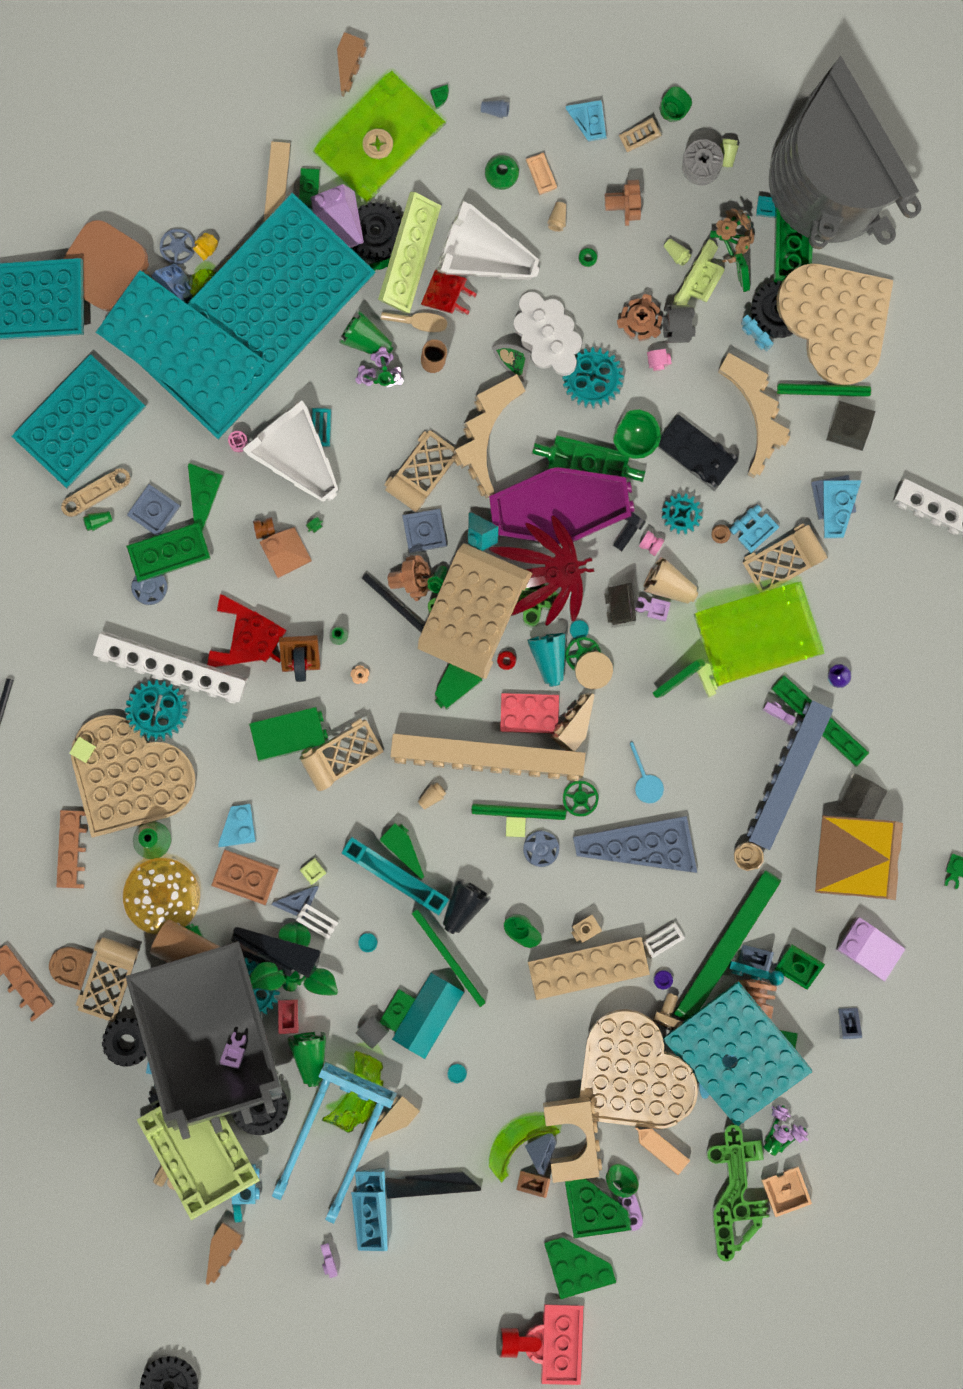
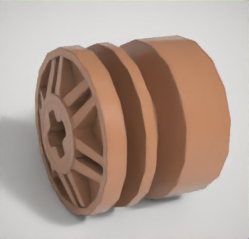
M737 980L742 986H745V990L766 1015L772 1019L774 1007L766 1004V1000H774L775 996L767 995L768 990L776 992L777 987L759 980Z

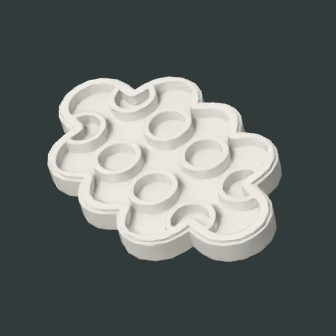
M535 292L525 293L519 301L521 313L514 319V330L518 335L522 336V348L531 353L532 363L536 367L541 369L552 367L555 373L561 376L570 375L576 369L575 355L582 347L581 336L573 331L574 322L572 318L564 315V307L560 301L556 299L544 301Z

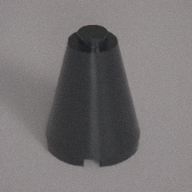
M460 878L455 882L443 921L444 929L451 934H455V932L460 933L491 899L490 896L486 897L487 893L470 882L467 885L463 884L464 880Z

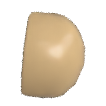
M745 842L738 845L735 849L734 861L739 868L751 871L760 868L764 862V854L757 844Z

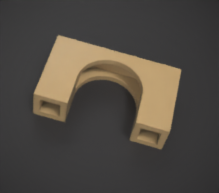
M589 1097L544 1102L543 1109L546 1126L574 1124L580 1127L586 1135L585 1145L580 1152L569 1157L550 1159L553 1183L599 1177L602 1163L601 1159H597L596 1153L600 1152L599 1140H595L594 1133H598L597 1123L592 1120V1114H595L594 1102L590 1103Z

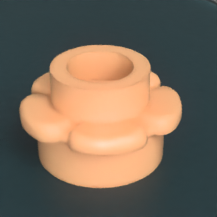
M358 665L355 669H352L351 677L354 683L364 684L368 681L369 670Z

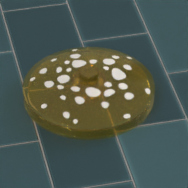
M168 858L150 859L137 866L128 876L123 889V904L128 917L138 928L147 933L157 935L168 919L183 927L193 920L200 905V888L194 874L182 863Z

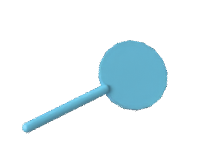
M630 742L631 749L642 774V778L636 783V795L644 803H655L663 795V783L656 776L645 774L634 743Z

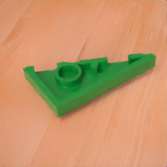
M188 463L194 523H200L203 532L224 476Z

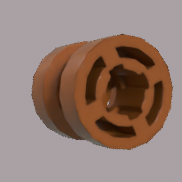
M272 517L266 518L264 521H253L257 539H261L265 535L270 537L275 534Z

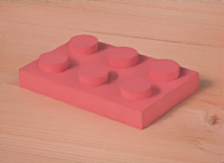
M501 693L500 732L554 734L553 731L558 725L559 695Z

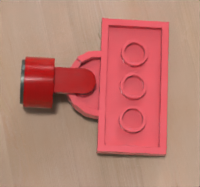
M544 1304L543 1324L530 1328L524 1337L519 1336L517 1328H500L496 1337L497 1355L500 1358H517L518 1352H525L528 1358L535 1363L541 1364V1384L581 1385L583 1305Z

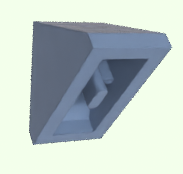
M743 945L738 963L769 971L774 953Z
M858 1008L838 1009L840 1039L862 1038Z
M551 1133L525 1145L531 1160L542 1177H544L557 1144Z

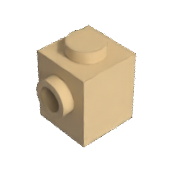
M590 915L572 926L573 931L571 933L576 942L580 940L583 943L602 930L593 915Z

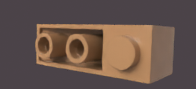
M346 32L343 33L337 48L341 96L343 97L346 92H350L353 85L351 79L353 75H357L360 68L359 60L364 58L367 52L365 40Z
M225 1222L221 1224L211 1239L206 1277L207 1285L210 1282H216L221 1274L218 1272L221 1266H227L232 1258L229 1256L233 1249L237 1251L243 1242L241 1240L243 1235Z

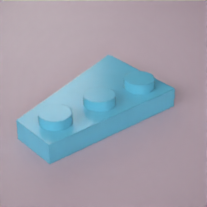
M862 480L823 481L824 539L844 538Z

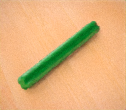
M779 383L777 385V394L869 397L871 395V386Z
M472 804L471 813L475 815L553 820L566 819V810L485 804Z

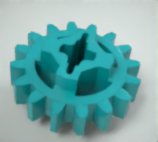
M678 493L676 499L671 496V502L666 501L664 503L667 508H662L661 512L666 514L661 519L667 520L664 526L670 525V532L675 529L677 535H679L680 531L687 535V530L694 532L693 526L699 527L700 524L697 520H702L703 517L699 513L703 509L697 508L700 502L694 503V496L688 499V494L685 493L684 497H681L680 493ZM680 502H685V503H688L689 505H688V506H684V505H681ZM673 507L674 515L670 517L669 511ZM679 510L681 512L687 511V513L685 514V518H683L682 516L677 517L679 514ZM694 511L695 517L692 522L690 519V514ZM675 523H682L684 526H677Z

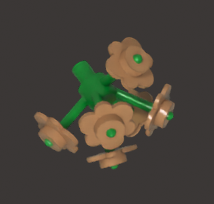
M732 208L726 210L727 216L724 221L719 220L716 223L718 229L710 231L711 238H719L720 241H724L729 255L724 257L722 262L728 261L729 263H735V255L739 253L745 254L750 244L754 242V233L750 229L751 218L749 214ZM738 225H744L747 229L744 235L736 234L735 230ZM728 241L736 244V252L733 253Z

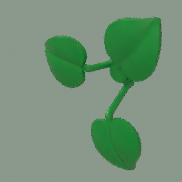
M290 922L284 925L278 935L279 939L308 947L311 941L309 930L298 922ZM264 962L253 970L250 978L253 988L271 991L283 987L284 990L293 992L304 981V987L311 993L327 996L338 994L335 977L329 970L324 968H317L309 978L303 976L300 979L297 971L291 976L283 974L282 970L278 971L274 963Z

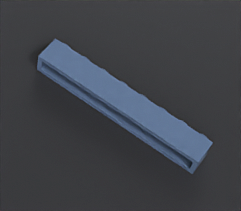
M813 700L810 704L806 703L802 712L805 714L803 721L799 720L795 727L796 737L795 739L791 738L787 745L789 752L787 756L783 755L778 765L781 767L779 774L775 773L771 780V784H773L771 792L767 790L763 801L766 803L763 809L759 808L755 816L757 823L755 827L751 825L747 834L750 837L748 841L771 850L833 709Z

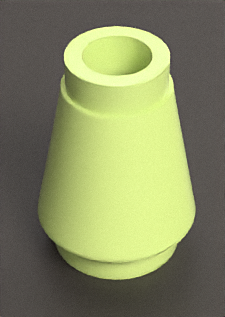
M723 139L722 144H720L723 153L722 167H733L739 148L737 140Z
M669 239L664 244V248L676 264L683 266L690 260L692 256L689 253L690 250L676 241Z

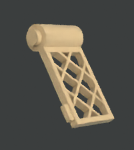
M430 430L428 433L425 431L418 439L420 444L394 477L390 476L384 484L386 486L385 491L414 512H418L454 462L453 458L442 460L441 451L450 450L453 452L456 448ZM432 437L437 441L438 448L427 449V440ZM439 451L440 461L429 462L428 452ZM425 453L427 463L416 464L415 456ZM441 464V473L431 475L430 465ZM427 466L429 476L418 477L417 467ZM414 468L416 478L408 479L402 474L406 469ZM430 479L431 486L427 491L420 487L419 480Z
M803 523L794 528L795 533L757 555L753 552L744 557L746 561L743 562V565L761 596L828 558L809 525L805 526ZM790 540L795 546L793 554L782 551L784 543ZM796 549H797L798 553L800 554V556L795 555ZM771 551L779 553L777 563L765 561L767 553ZM781 554L792 556L790 567L779 564ZM794 557L802 559L806 566L800 570L792 568ZM753 561L762 562L760 573L753 572L748 564ZM765 563L776 566L773 577L762 574ZM778 567L789 569L786 578L780 579L775 577ZM754 574H755V575H759L758 581H757L756 577L754 576ZM761 576L772 579L770 587L765 590L759 584Z
M357 719L351 723L352 727L315 749L307 748L301 752L300 760L317 791L329 788L336 780L384 752L366 719ZM365 726L367 730L365 738L357 737L358 729ZM345 737L351 738L349 748L340 746L341 739ZM355 739L364 741L361 751L352 749ZM367 742L375 744L377 750L372 753H366ZM328 747L335 748L332 758L325 757L322 751ZM338 749L347 751L345 761L336 759ZM351 752L360 754L358 761L355 763L348 762ZM334 762L343 764L342 771L334 774L332 770Z
M102 937L95 944L96 957L83 995L79 994L76 1006H79L78 1011L114 1022L128 985L126 977L118 981L114 970L123 968L128 970L126 976L130 975L136 963L139 949ZM98 962L107 963L110 970L100 975L97 969ZM111 972L116 983L106 987L102 976ZM99 978L104 989L94 993L91 983ZM117 985L120 995L112 999L108 989ZM105 991L110 1001L100 1005L95 995ZM93 997L97 1005L92 1010L84 1008L86 999ZM111 1003L114 1008L113 1016L105 1015L101 1007Z

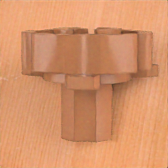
M627 180L626 185L622 187V193H605V211L624 210L625 226H629V221L641 220L639 180Z
M644 294L641 299L631 300L629 302V308L631 309L628 312L627 318L625 314L628 311V307H624L621 318L617 320L618 328L624 329V333L630 339H634L635 334L630 332L629 326L632 330L639 333L648 331L646 335H638L637 338L640 342L649 340L651 336L657 338L661 334L659 330L662 322L661 316H658L657 324L654 326L655 313L658 315L660 308L651 302V295ZM639 315H643L644 320H640Z
M411 555L406 557V561L402 563V571L388 574L389 587L391 589L405 588L406 593H410V597L414 598L415 601H419L421 597L426 596L428 591H430L427 584L429 578L422 579V576L431 575L428 563L421 556Z

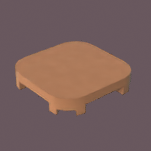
M101 220L87 223L81 229L63 258L83 259L84 299L106 312L112 310L139 270L142 272L143 270L147 271L149 266L146 249L141 244Z

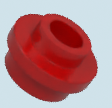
M503 651L497 657V664L503 670H510L516 664V657L510 651ZM505 657L510 659L509 664L503 663Z

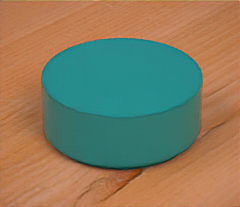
M232 1204L234 1223L242 1222L241 1205Z

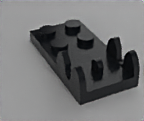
M679 414L662 434L658 446L660 450L714 491L739 461L735 454L728 453L722 444L711 440Z

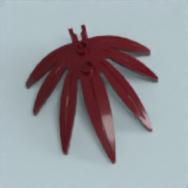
M551 515V522L562 548L552 537L538 527L527 522L525 526L541 545L555 554V557L523 548H488L489 551L515 561L545 564L544 567L524 569L532 573L526 588L544 583L549 584L518 601L511 616L536 606L561 587V591L556 596L544 623L546 626L560 614L570 592V618L572 622L576 620L583 600L581 574L584 572H595L594 568H579V566L593 561L592 557L585 558L583 561L577 559L576 549L568 531L554 515Z

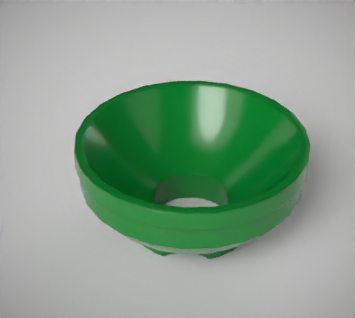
M495 156L489 160L485 167V178L488 184L495 189H509L518 180V165L509 156ZM499 165H505L508 171L506 174L500 175L497 173L496 168Z
M615 1164L606 1173L608 1189L614 1195L628 1198L637 1192L639 1182L635 1173L629 1167ZM613 1182H616L621 1190L617 1189Z

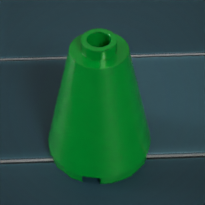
M358 310L356 313L359 316L357 318L352 317L342 333L345 338L344 340L339 339V343L368 354L376 353L380 347H385L386 351L391 354L393 350L392 342L363 312Z
M157 821L138 826L133 835V846L136 852L146 859L162 857L167 853L171 845L169 830L165 825ZM151 835V841L147 842V837Z
M306 1032L294 1035L293 1040L290 1037L288 1038V1045L303 1084H307L308 1087L319 1086V1083L323 1080L319 1077V1074L324 1066L326 1033L320 1032L321 1035H315V1032Z

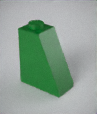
M449 664L435 692L436 699L434 701L441 709L444 707L448 710L478 686L482 679L475 674Z

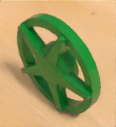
M587 637L573 640L566 649L565 657L567 664L574 670L575 667L571 664L569 658H576L578 660L581 655L591 651L595 646L598 652H601L599 645ZM587 640L593 643V645L589 648H584L579 641ZM576 642L578 646L576 654L569 655L571 646Z
M575 781L569 784L563 793V805L574 816H588L598 805L599 797L597 790L586 781ZM579 784L578 792L574 795L567 794V791L572 786ZM581 784L589 786L594 793L586 794L582 791ZM595 795V805L590 810L587 805L588 798ZM566 796L573 799L574 806L572 810L566 804ZM578 806H584L588 812L578 814L574 810Z

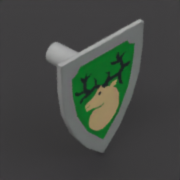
M509 343L492 346L491 348L496 358L507 372L513 376L517 374L520 381L525 382L531 353L522 347Z

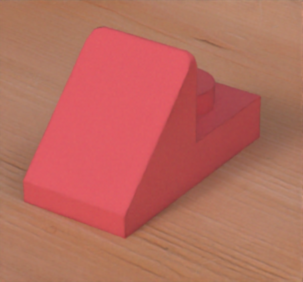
M298 999L278 1000V1033H298Z

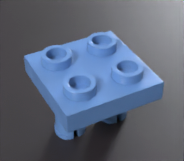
M176 264L156 270L151 275L156 282L182 301L193 298L199 292L195 284L187 278L183 270Z

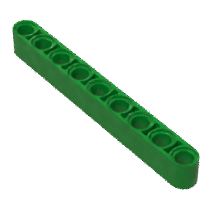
M767 870L763 872L675 1010V1016L686 1021L701 1009L782 881L780 878Z

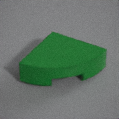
M448 84L430 90L436 109L442 107L447 101L449 94Z
M390 257L368 265L374 271L388 267Z

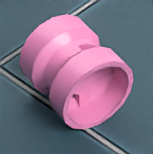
M234 431L229 435L228 443L234 452L239 453L244 451L243 448L248 443V439L242 431Z
M648 531L639 547L643 550H649L650 554L656 556L665 540L656 538L652 532Z

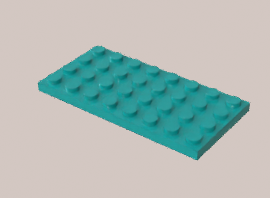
M139 270L95 332L220 423L265 361L141 270Z

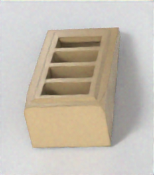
M653 118L619 135L627 153L662 136ZM650 125H651L652 130H653V132H654L653 135H651V133H650V131H649V129H648V126H650ZM642 129H644L647 135V138L645 139L640 131ZM637 132L641 141L637 142L633 133ZM629 135L634 143L632 146L627 139Z

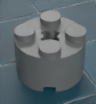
M665 305L664 311H667V316L663 317L664 338H667L665 343H689L696 333L695 325H692V318L695 315L694 307L689 305Z

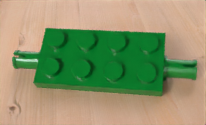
M556 435L554 446L549 447L534 443L532 451L533 455L543 456L550 460L548 470L559 467L626 477L642 483L646 472L645 470L629 467V457L624 456L620 451Z

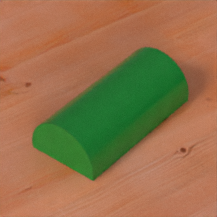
M775 207L773 281L776 283L777 281H783L796 268L812 264L813 247L809 244V238L790 227L781 217L778 208Z

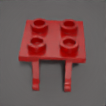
M435 270L421 305L451 314L456 310L462 314L469 315L470 311L458 305L456 301L460 292L476 298L477 294L464 286L466 278L457 275H447Z
M255 611L234 644L265 663L269 658L280 663L281 659L272 652L279 642V637H283L287 630Z

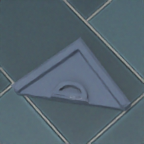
M314 886L273 902L272 905L297 916L305 903L311 906L319 887Z

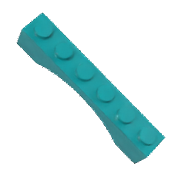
M353 837L350 838L341 852L342 855L440 916L450 900Z

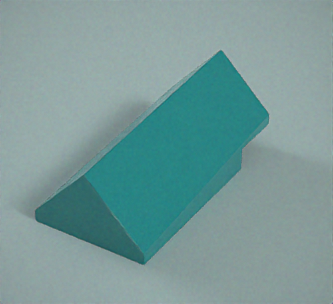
M431 973L392 1040L425 1059L464 992Z

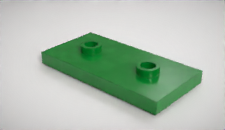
M199 522L126 546L138 583L211 559Z

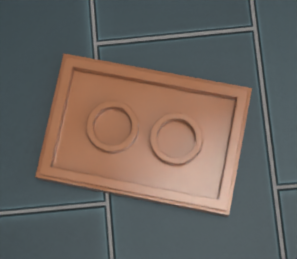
M224 849L211 886L266 905L279 869Z

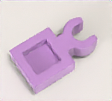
M638 598L637 601L643 602L644 607H636V612L648 611L647 617L666 622L670 602L652 598L651 603H648L645 598Z
M774 701L765 704L763 711L789 725H793L796 718L781 709V705Z
M233 1032L231 1035L232 1045L226 1044L220 1063L239 1069L245 1054V1049L241 1048V1046L246 1043L247 1039L246 1035H243L242 1040L236 1041L237 1034Z
M329 1243L321 1245L325 1263L322 1264L325 1275L329 1274L330 1278L338 1276Z

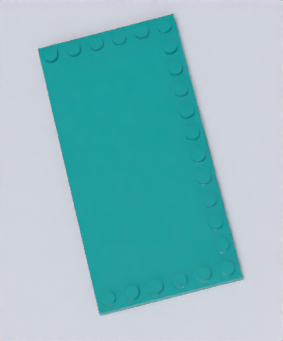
M291 193L188 303L193 309L265 360L221 423L147 369L142 368L219 440L376 272L298 197Z

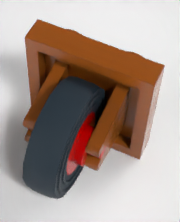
M318 635L279 637L282 672L294 671L296 682L306 681L307 670H320Z

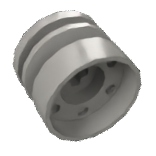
M708 139L692 142L687 147L682 160L684 177L690 183L699 186H705L714 182L718 178L723 165L721 148L715 142ZM704 157L706 163H703L702 160H700V158Z

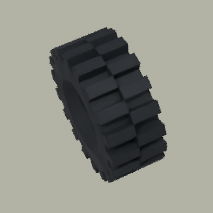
M121 1018L112 1022L105 1029L106 1031L102 1036L103 1052L113 1064L128 1067L137 1065L146 1058L145 1047L136 1019ZM126 1034L131 1035L135 1042L134 1046L129 1050L121 1048L119 1043L120 1038Z

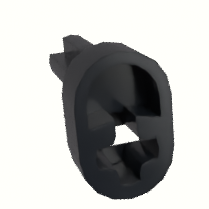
M631 512V517L625 519L629 523L613 544L621 552L638 529L641 530L646 523L633 512Z

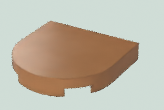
M73 947L59 949L52 955L49 961V971L52 978L61 985L82 990L93 953Z

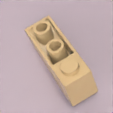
M593 693L582 694L577 699L575 707L566 713L565 720L558 724L553 731L554 734L551 738L565 751L575 752L586 738L594 700Z
M402 1096L400 1099L396 1097L388 1114L383 1112L379 1117V1124L373 1130L369 1142L407 1127L420 1110Z

